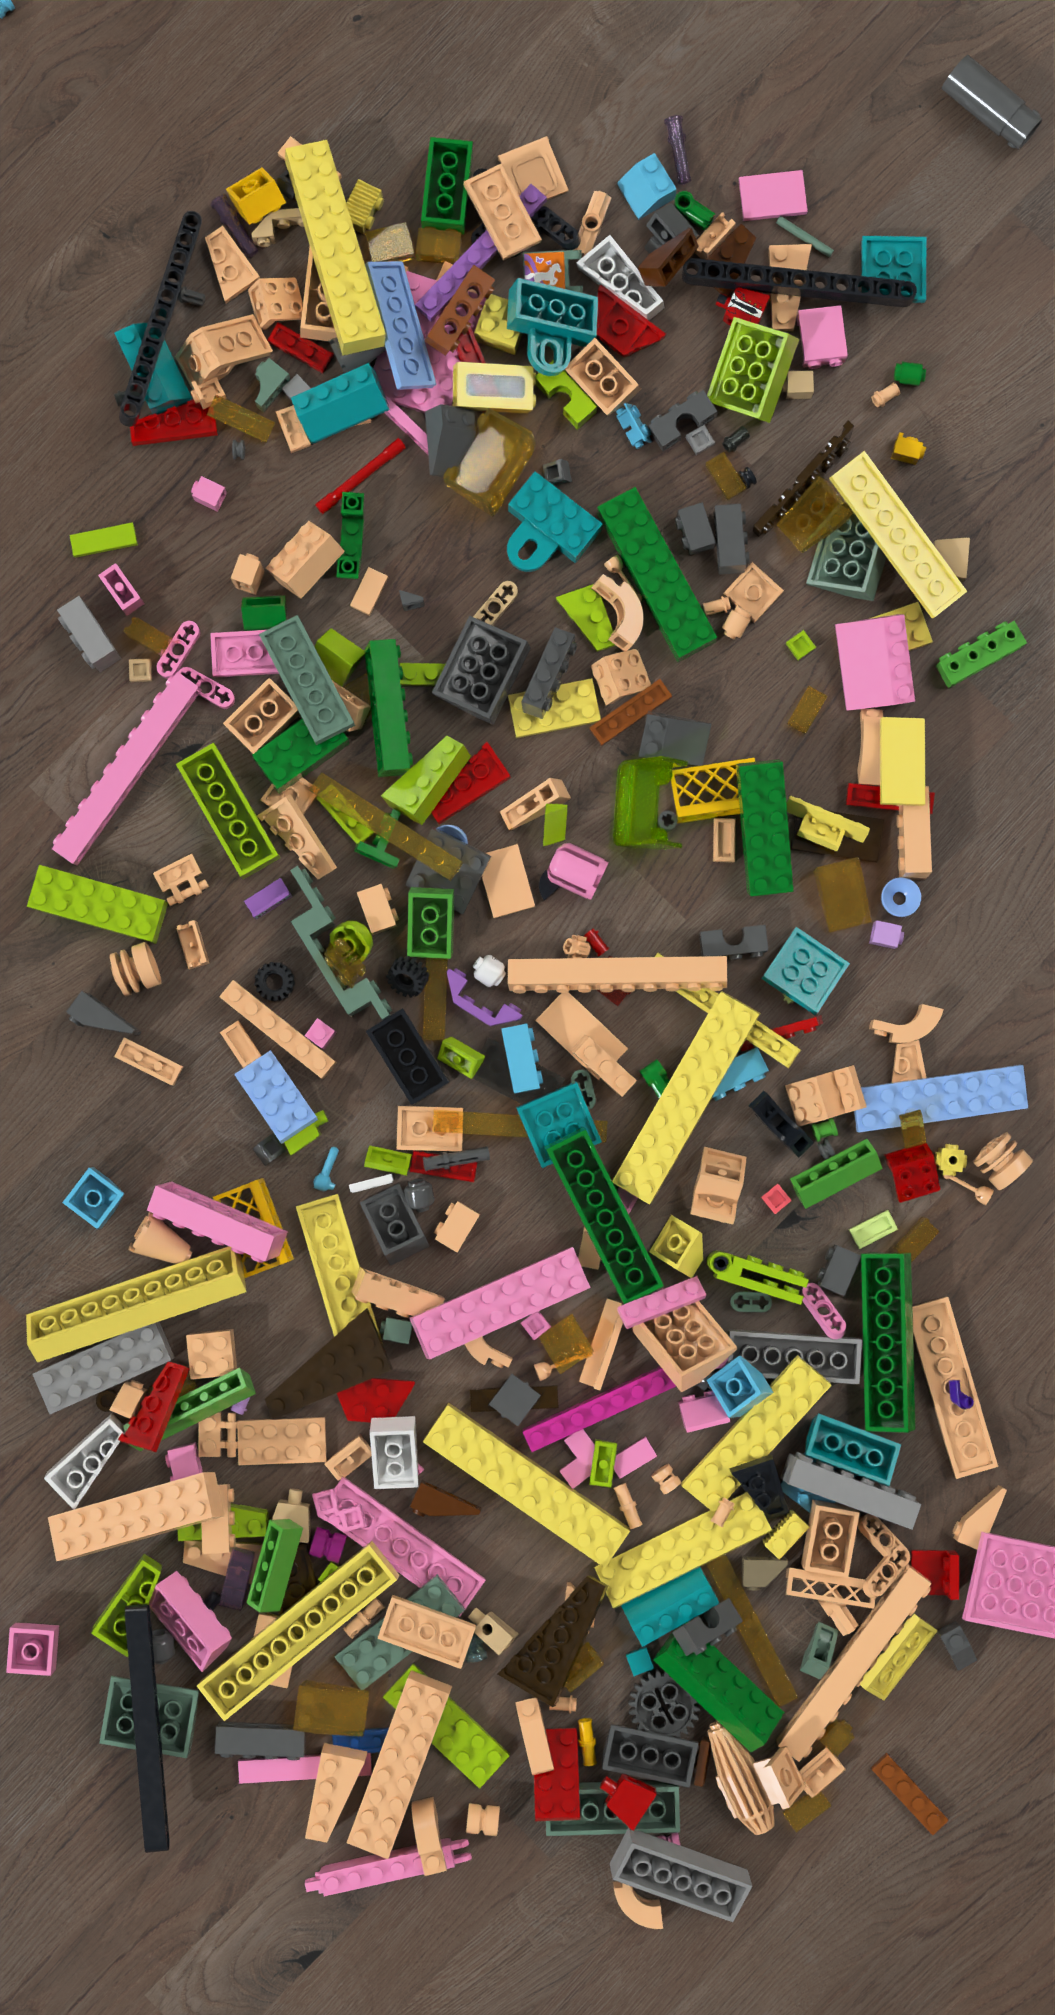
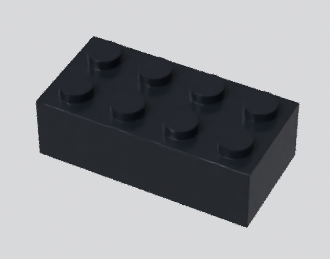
M403 1008L366 1030L369 1038L412 1106L449 1084L445 1074Z

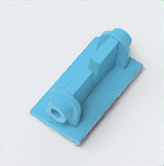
M624 403L626 409L624 407L618 409L616 417L624 430L631 426L632 429L626 432V435L632 446L639 449L644 445L643 441L652 442L649 437L651 432L646 424H642L638 408L635 405L632 406L631 404Z

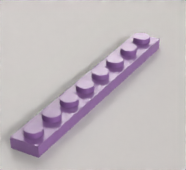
M532 184L519 195L530 218L547 201V197ZM487 230L415 304V308L431 322L448 305L472 266L475 265L482 269L498 253Z

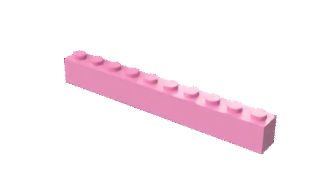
M179 672L175 675L172 674L166 682L167 687L163 693L159 692L156 695L151 710L144 712L139 727L133 728L128 736L129 741L125 746L122 745L117 750V758L113 763H109L105 767L102 779L100 781L97 780L93 784L90 796L87 799L84 798L79 804L78 813L75 817L71 816L65 825L67 828L63 834H58L54 839L52 850L72 864L78 866L202 691L199 686Z

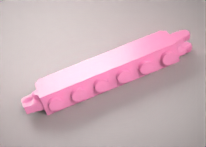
M450 1838L441 1839L447 1869L453 1868L455 1864L466 1862L472 1858L471 1853L465 1852L454 1855L453 1852L455 1849L468 1846V1839L451 1841ZM417 1845L392 1850L388 1859L374 1854L321 1867L319 1872L315 1873V1877L305 1880L306 1892L318 1890L319 1894L323 1893L324 1896L422 1875L424 1871Z

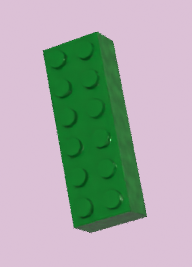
M396 639L371 640L364 649L378 777L401 776L413 765L412 753H408L407 745L410 744V733L406 731L405 723L408 722V713L406 709L403 710V701H405L406 696L405 689L401 688L400 680H403L402 666L399 667L398 658L401 657L400 646L396 645Z
M776 759L736 764L747 893L751 897L794 892L783 761Z
M681 1625V1626L675 1628V1629L673 1630V1632H674L675 1630H677L678 1628L682 1627L683 1625ZM671 1633L653 1660L750 1752L765 1745L783 1716L784 1711L714 1645L711 1646L710 1643H707L706 1647L708 1649L698 1655L692 1652L686 1656L675 1636Z

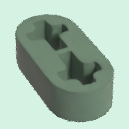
M577 1070L572 1074L571 1082H575L579 1073L587 1077V1080L584 1081L585 1089H581L579 1082L577 1084L581 1093L586 1091L587 1097L592 1098V1101L589 1102L588 1110L592 1109L595 1106L596 1098L591 1077L587 1071Z
M739 1291L733 1293L730 1297V1305L739 1312H766L771 1308L772 1300L765 1293ZM740 1295L742 1299L749 1300V1304H742L741 1308H738V1305L734 1303V1300L738 1299ZM760 1296H763L764 1300H767L768 1303L764 1304L763 1308H760L758 1304H752V1300H760Z

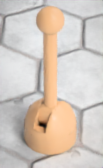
M618 554L604 564L611 573H618L622 580L635 591L641 602L643 599L642 595L636 592L621 571L623 568L622 559Z
M943 1175V1178L951 1179L975 1192L976 1199L984 1205H987L994 1192L989 1187L981 1186L975 1188L955 1176Z
M580 1351L577 1355L552 1365L546 1362L534 1364L539 1380L547 1379L554 1368L577 1359H585L586 1353Z

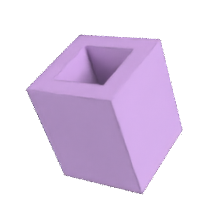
M876 920L873 922L869 944L892 949L897 948L898 944H902L904 932H901L902 926Z

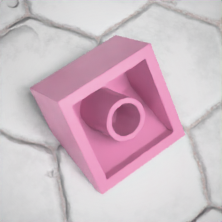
M712 1390L704 1391V1395L695 1397V1394L682 1397L683 1401L678 1402L687 1433L730 1422V1418Z

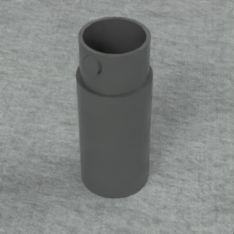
M966 55L957 64L942 86V90L997 136L1005 138L1008 141L1007 144L1012 148L1018 150L1022 148L1043 120L1037 110L1033 109L1032 111L1025 105L1026 102L970 55Z

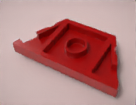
M603 285L599 286L596 337L625 358L666 337V333Z
M371 1378L338 1392L337 1396L347 1421L371 1423V1418L396 1417L414 1387L415 1381Z

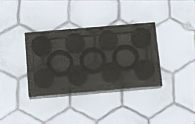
M489 1037L480 1052L485 1056L484 1061L473 1079L522 1105L559 1089L565 1080L564 1077L535 1063L536 1070L541 1071L543 1083L539 1084L540 1089L514 1094L505 1046Z

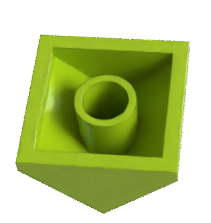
M332 628L318 639L314 646L331 680L342 687L365 656L364 650Z

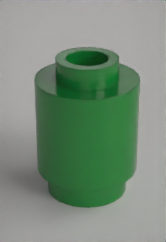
M910 362L896 363L894 381H899V384L919 386L920 382L925 381L926 369H923V364Z

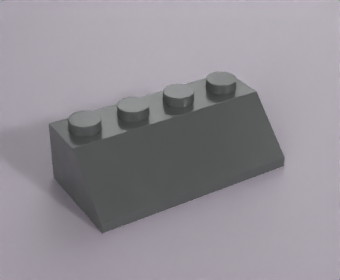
M611 1724L605 1742L601 1762L602 1769L690 1788L698 1742Z

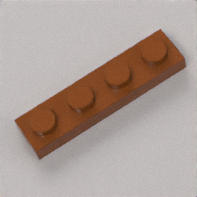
M659 679L589 727V730L599 744L603 746L645 717L648 710L653 711L671 699L672 695L661 679Z
M888 1753L871 1767L872 1771L932 1835L949 1821Z

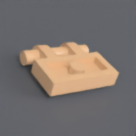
M193 854L153 873L163 893L169 890L172 891L173 896L167 898L170 906L176 903L181 904L185 902L184 899L194 894L197 896L202 893V890L209 887L205 879L199 883L195 879V877L203 873ZM189 881L191 887L180 892L178 886Z
M218 1412L199 1422L198 1457H221V1448L227 1449V1457H236V1448H238L236 1429L238 1428V1422L236 1421L235 1412H228L227 1421H222V1412ZM222 1428L227 1429V1440H221Z

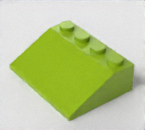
M734 317L707 393L712 404L770 423L799 339L788 333Z

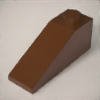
M687 228L657 248L640 264L638 270L645 286L666 287L699 247L692 228Z
M421 1480L410 1504L413 1512L422 1517L425 1514L428 1516L479 1515L481 1512V1507L424 1480Z

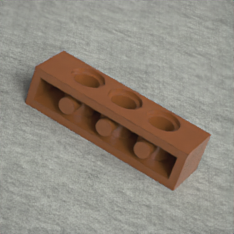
M473 265L424 341L445 356L449 351L453 353L460 343L457 340L460 333L465 335L471 326V323L468 322L472 315L476 317L483 306L480 302L484 297L488 299L495 289L491 286L495 279ZM468 290H475L478 298H471ZM456 308H464L466 316H460ZM451 325L455 333L448 334L445 331V326Z

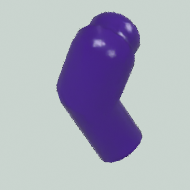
M949 1380L951 1401L961 1409L972 1408L974 1401L971 1397L961 1392L960 1380Z

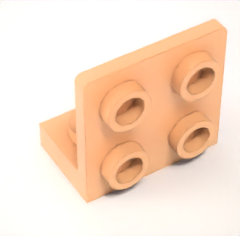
M261 278L248 289L254 315L261 330H267L275 321L301 320L303 302L296 278Z

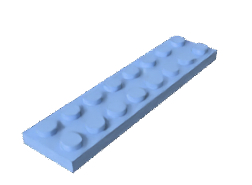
M1014 1065L861 1087L867 1107L854 1111L857 1132H866L1027 1109L1028 1100L1024 1066Z

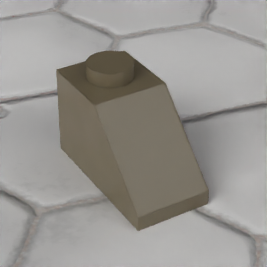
M742 1556L741 1583L743 1587H747V1590L752 1591L760 1590V1587H766L788 1565L787 1558L782 1557L779 1560L777 1557Z

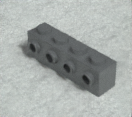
M556 627L554 628L521 701L524 713L543 719L546 711L550 710L553 702L552 697L554 693L558 692L561 685V677L563 674H566L569 667V659L571 655L574 656L578 644L575 643V634Z

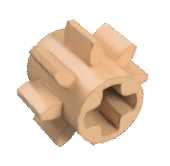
M572 935L571 938L565 941L563 951L565 954H568L567 958L588 957L590 944L586 943V937Z

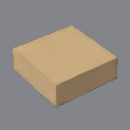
M129 659L130 682L152 681L151 659Z

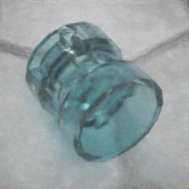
M473 1635L465 1657L467 1663L478 1662L487 1658V1652L483 1649L484 1641L477 1635Z

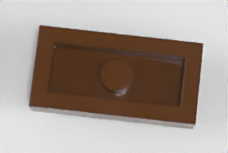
M704 1736L701 1742H698L696 1753L698 1762L694 1764L692 1777L695 1778L694 1785L703 1787L706 1782L711 1744L707 1736Z

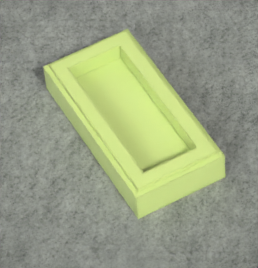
M889 1210L849 1229L858 1249L898 1230Z

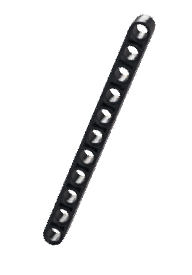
M187 211L183 215L121 403L119 420L128 427L134 426L138 422L199 236L202 218L195 211ZM187 223H192V224H194L195 226H194V227L189 226ZM181 242H187L189 245H184ZM175 260H180V261H182L183 263H182V264H179V263L175 262ZM169 279H175L177 282H171ZM163 297H168L171 301H165ZM156 316H162L165 320H159ZM150 335H156L159 339H153ZM143 354H151L153 357L147 358ZM142 372V373L146 374L147 376H146V377H140L137 373ZM131 392H138L140 396H134ZM125 411H132L134 415H127Z
M696 258L688 259L683 265L682 279L689 285L734 290L740 287L762 293L895 307L910 306L917 293L915 284L904 280ZM695 269L697 274L691 275L687 270ZM716 271L718 276L711 277L708 272ZM736 273L740 276V278L732 279L730 277V274ZM757 275L761 280L758 282L753 281L751 276ZM780 278L782 283L776 284L772 279ZM801 280L804 285L797 286L794 281ZM822 282L825 287L818 288L815 283ZM842 284L846 287V290L841 291L836 285ZM863 286L868 292L862 293L858 290V287ZM886 289L889 294L883 295L879 290ZM907 291L910 297L902 296L901 292Z
M149 1604L125 1606V1624L144 1849L146 1853L169 1851L170 1838Z

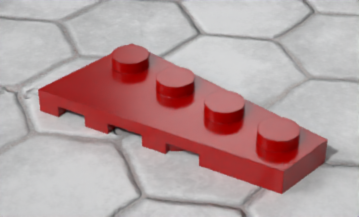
M168 1361L154 1382L153 1391L148 1397L145 1396L141 1403L143 1405L136 1417L132 1416L128 1423L130 1425L125 1434L122 1433L118 1440L156 1453L190 1369Z

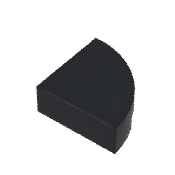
M547 870L544 871L539 881V891L544 901L560 888V886L549 880Z

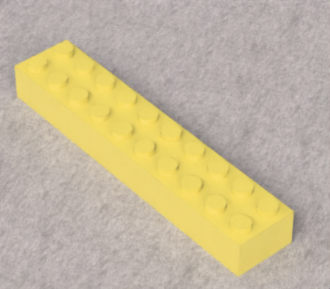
M323 140L285 148L286 167L342 355L384 347L385 330L328 141Z
M720 992L612 1183L649 1205L653 1202L760 1016V1012L725 992Z
M228 1246L27 1314V1345L36 1361L40 1362L245 1293L247 1291L243 1263L239 1254L232 1251V1247Z
M450 1403L446 1405L423 1440V1443L604 1568H606L630 1532L627 1525L575 1489H572L562 1480Z
M373 1541L369 1542L198 1683V1689L224 1721L227 1720L397 1581L399 1577L398 1572Z

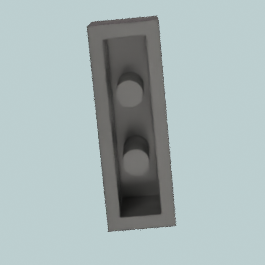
M741 504L715 505L714 508L719 575L745 573L746 565L750 563L749 552H745V545L748 544L747 531L743 532V524H746L745 511H741Z

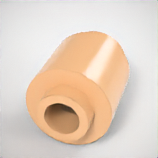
M736 606L734 610H731L722 626L725 630L723 634L734 640L736 636L741 638L750 622L751 613Z

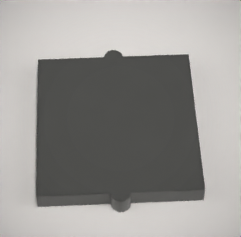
M511 1374L489 1405L501 1413L502 1418L506 1417L519 1426L541 1395L528 1386V1382L524 1383L514 1374Z

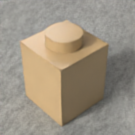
M788 371L782 387V392H786V399L812 398L814 393L813 371Z

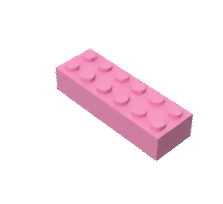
M172 1181L155 1186L147 1211L152 1212L155 1218L173 1221L172 1224L176 1227L189 1228L194 1235L212 1238L211 1241L222 1246L224 1244L232 1247V1251L239 1254H249L252 1260L260 1263L279 1256L288 1231Z

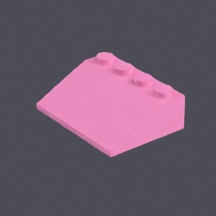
M903 614L835 624L847 711L915 702L905 617Z

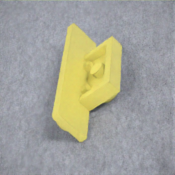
M789 796L786 802L788 813L803 818L797 835L834 851H838L844 835L863 843L870 831L869 827L824 810L822 807L814 806L800 798Z

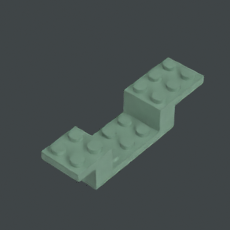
M298 866L291 869L290 871L313 907L292 920L291 923L347 1014L352 1017L373 1004L382 1020L391 1016L390 1012L393 1010L385 998L381 1000L378 994L381 993V990L374 980L369 981L366 977L345 990L348 987L340 975L336 977L333 972L336 970L335 965L329 957H324L322 952L325 949L316 938L335 926L333 920L336 917L328 905L324 907L321 903L324 901V898L317 887L312 888L310 885L313 880L306 869L301 870Z

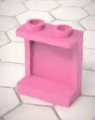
M841 305L799 310L796 320L797 326L800 328L803 367L817 369L821 365L830 364L831 367L842 365L846 361L848 354Z

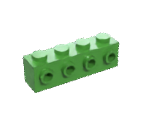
M1005 621L995 627V632L989 634L987 631L977 637V642L973 644L967 642L958 647L959 652L953 655L949 652L939 658L940 662L936 665V668L948 689L1016 652L1027 644L1015 621L1009 624Z
M865 1139L792 1177L790 1180L797 1197L806 1209L883 1168L877 1152L869 1140Z
M291 1519L269 1520L246 1602L260 1613L280 1611L303 1531V1527Z

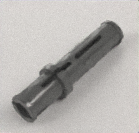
M488 1146L448 1154L447 1152H442V1155L423 1157L425 1171L439 1168L446 1170L451 1166L490 1160Z

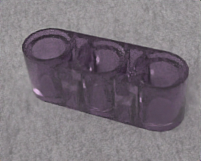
M238 1547L232 1549L219 1606L237 1611L242 1610L255 1558L254 1551Z

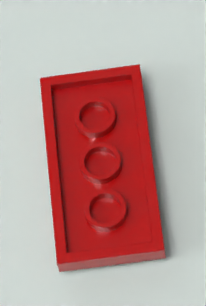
M577 1728L545 1729L554 1770L534 1775L535 1821L580 1820Z

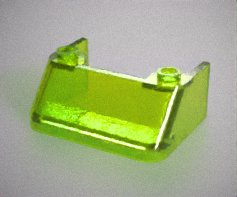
M658 756L624 760L620 763L617 771L613 841L617 846L658 850L682 848L681 843L668 841L665 829L657 828L659 787L670 782L672 768L688 766V761Z

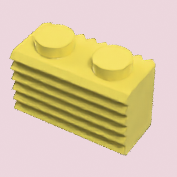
M359 179L346 204L354 230L364 234L366 229H371L375 220L373 215L376 210L379 211L381 209L384 198H382V190Z
M789 1510L790 1513H787V1516L781 1519V1523H778V1526H775V1529H772V1532L766 1535V1539H763L764 1545L779 1560L809 1529L808 1524L793 1510Z

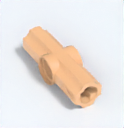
M594 191L587 212L582 219V225L578 232L581 242L574 249L582 250V257L593 249L596 238L600 233L601 225L612 199L607 193ZM588 222H594L597 226L591 229L588 228L586 224Z

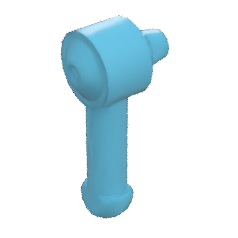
M331 1147L321 1173L314 1178L313 1184L315 1189L322 1192L328 1189L334 1190L335 1184L331 1182L329 1175L338 1155V1148Z

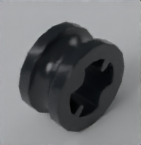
M745 467L743 472H738V477L746 489L750 488V484L755 485L757 483L756 477L749 467Z

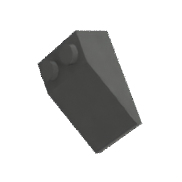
M440 404L425 411L430 475L465 480L476 435L475 410Z
M648 710L639 757L702 766L712 724Z
M84 991L80 992L66 1011L71 1015L69 1020L77 1026H89L133 1035H140L141 1031L93 995Z
M399 1183L360 1202L390 1266L430 1247L411 1207L407 1203Z

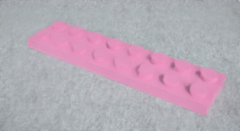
M343 1476L334 1488L339 1509L361 1504L366 1522V1527L343 1533L362 1547L373 1541L394 1569L419 1588L438 1574L466 1609L486 1579Z

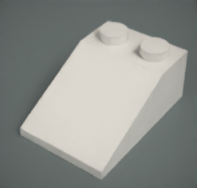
M415 1416L371 1418L370 1442L374 1489L418 1487Z

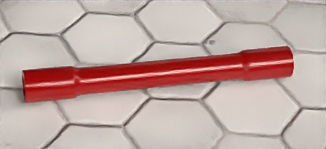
M397 438L383 452L333 492L328 493L315 504L316 508L322 515L326 513L342 498V492H350L386 462L392 460L405 450L406 446Z

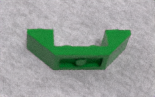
M342 492L340 546L345 552L338 558L337 578L359 579L364 533V493Z

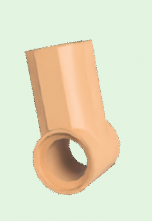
M837 1589L833 1590L840 1599H843ZM831 1593L827 1595L828 1597H834ZM818 1600L843 1636L850 1634L859 1626L846 1607V1604Z

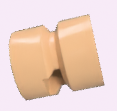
M469 1803L466 1833L479 1834L482 1830L484 1835L497 1836L500 1806L487 1805L483 1809L479 1804Z

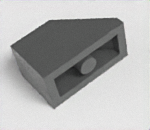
M956 1621L938 1630L937 1633L958 1671L977 1661L967 1637Z

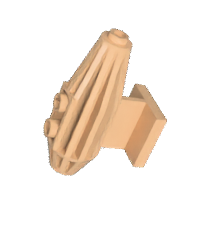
M715 1721L709 1725L710 1729L707 1732L718 1774L716 1776L717 1785L726 1799L727 1807L732 1812L733 1817L738 1818L755 1835L766 1833L774 1827V1804L780 1803L782 1809L789 1808L806 1786L787 1746L779 1748L773 1757L755 1762L746 1747L718 1721Z

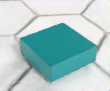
M646 1646L626 1654L633 1676L654 1669Z

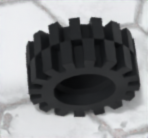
M403 956L399 959L397 958L386 975L388 984H392L391 989L396 988V993L400 994L402 992L404 997L409 995V998H412L414 995L415 997L418 996L429 980V972H426V966L421 967L423 964L421 961L417 963V959L414 957L410 960V956H406L405 959ZM403 974L410 976L413 980L408 979Z
M270 962L269 964H264L261 969H258L257 975L255 974L254 985L256 986V991L264 999L272 1002L283 1001L294 990V975L285 965L279 962ZM279 974L282 977L283 984L280 989L270 990L267 987L266 980L269 975Z

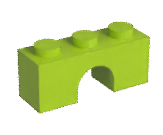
M566 370L556 376H546L538 373L535 376L536 386L548 399L558 392H564L569 395L571 401L563 408V415L577 430L596 414L597 404L589 395L582 391V388L574 379L572 380L567 375Z

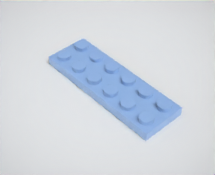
M403 261L367 262L365 267L385 330V347L397 390L433 388L437 384Z

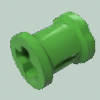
M829 1118L828 1121L819 1124H811L816 1142L821 1141V1138L838 1135L833 1118Z

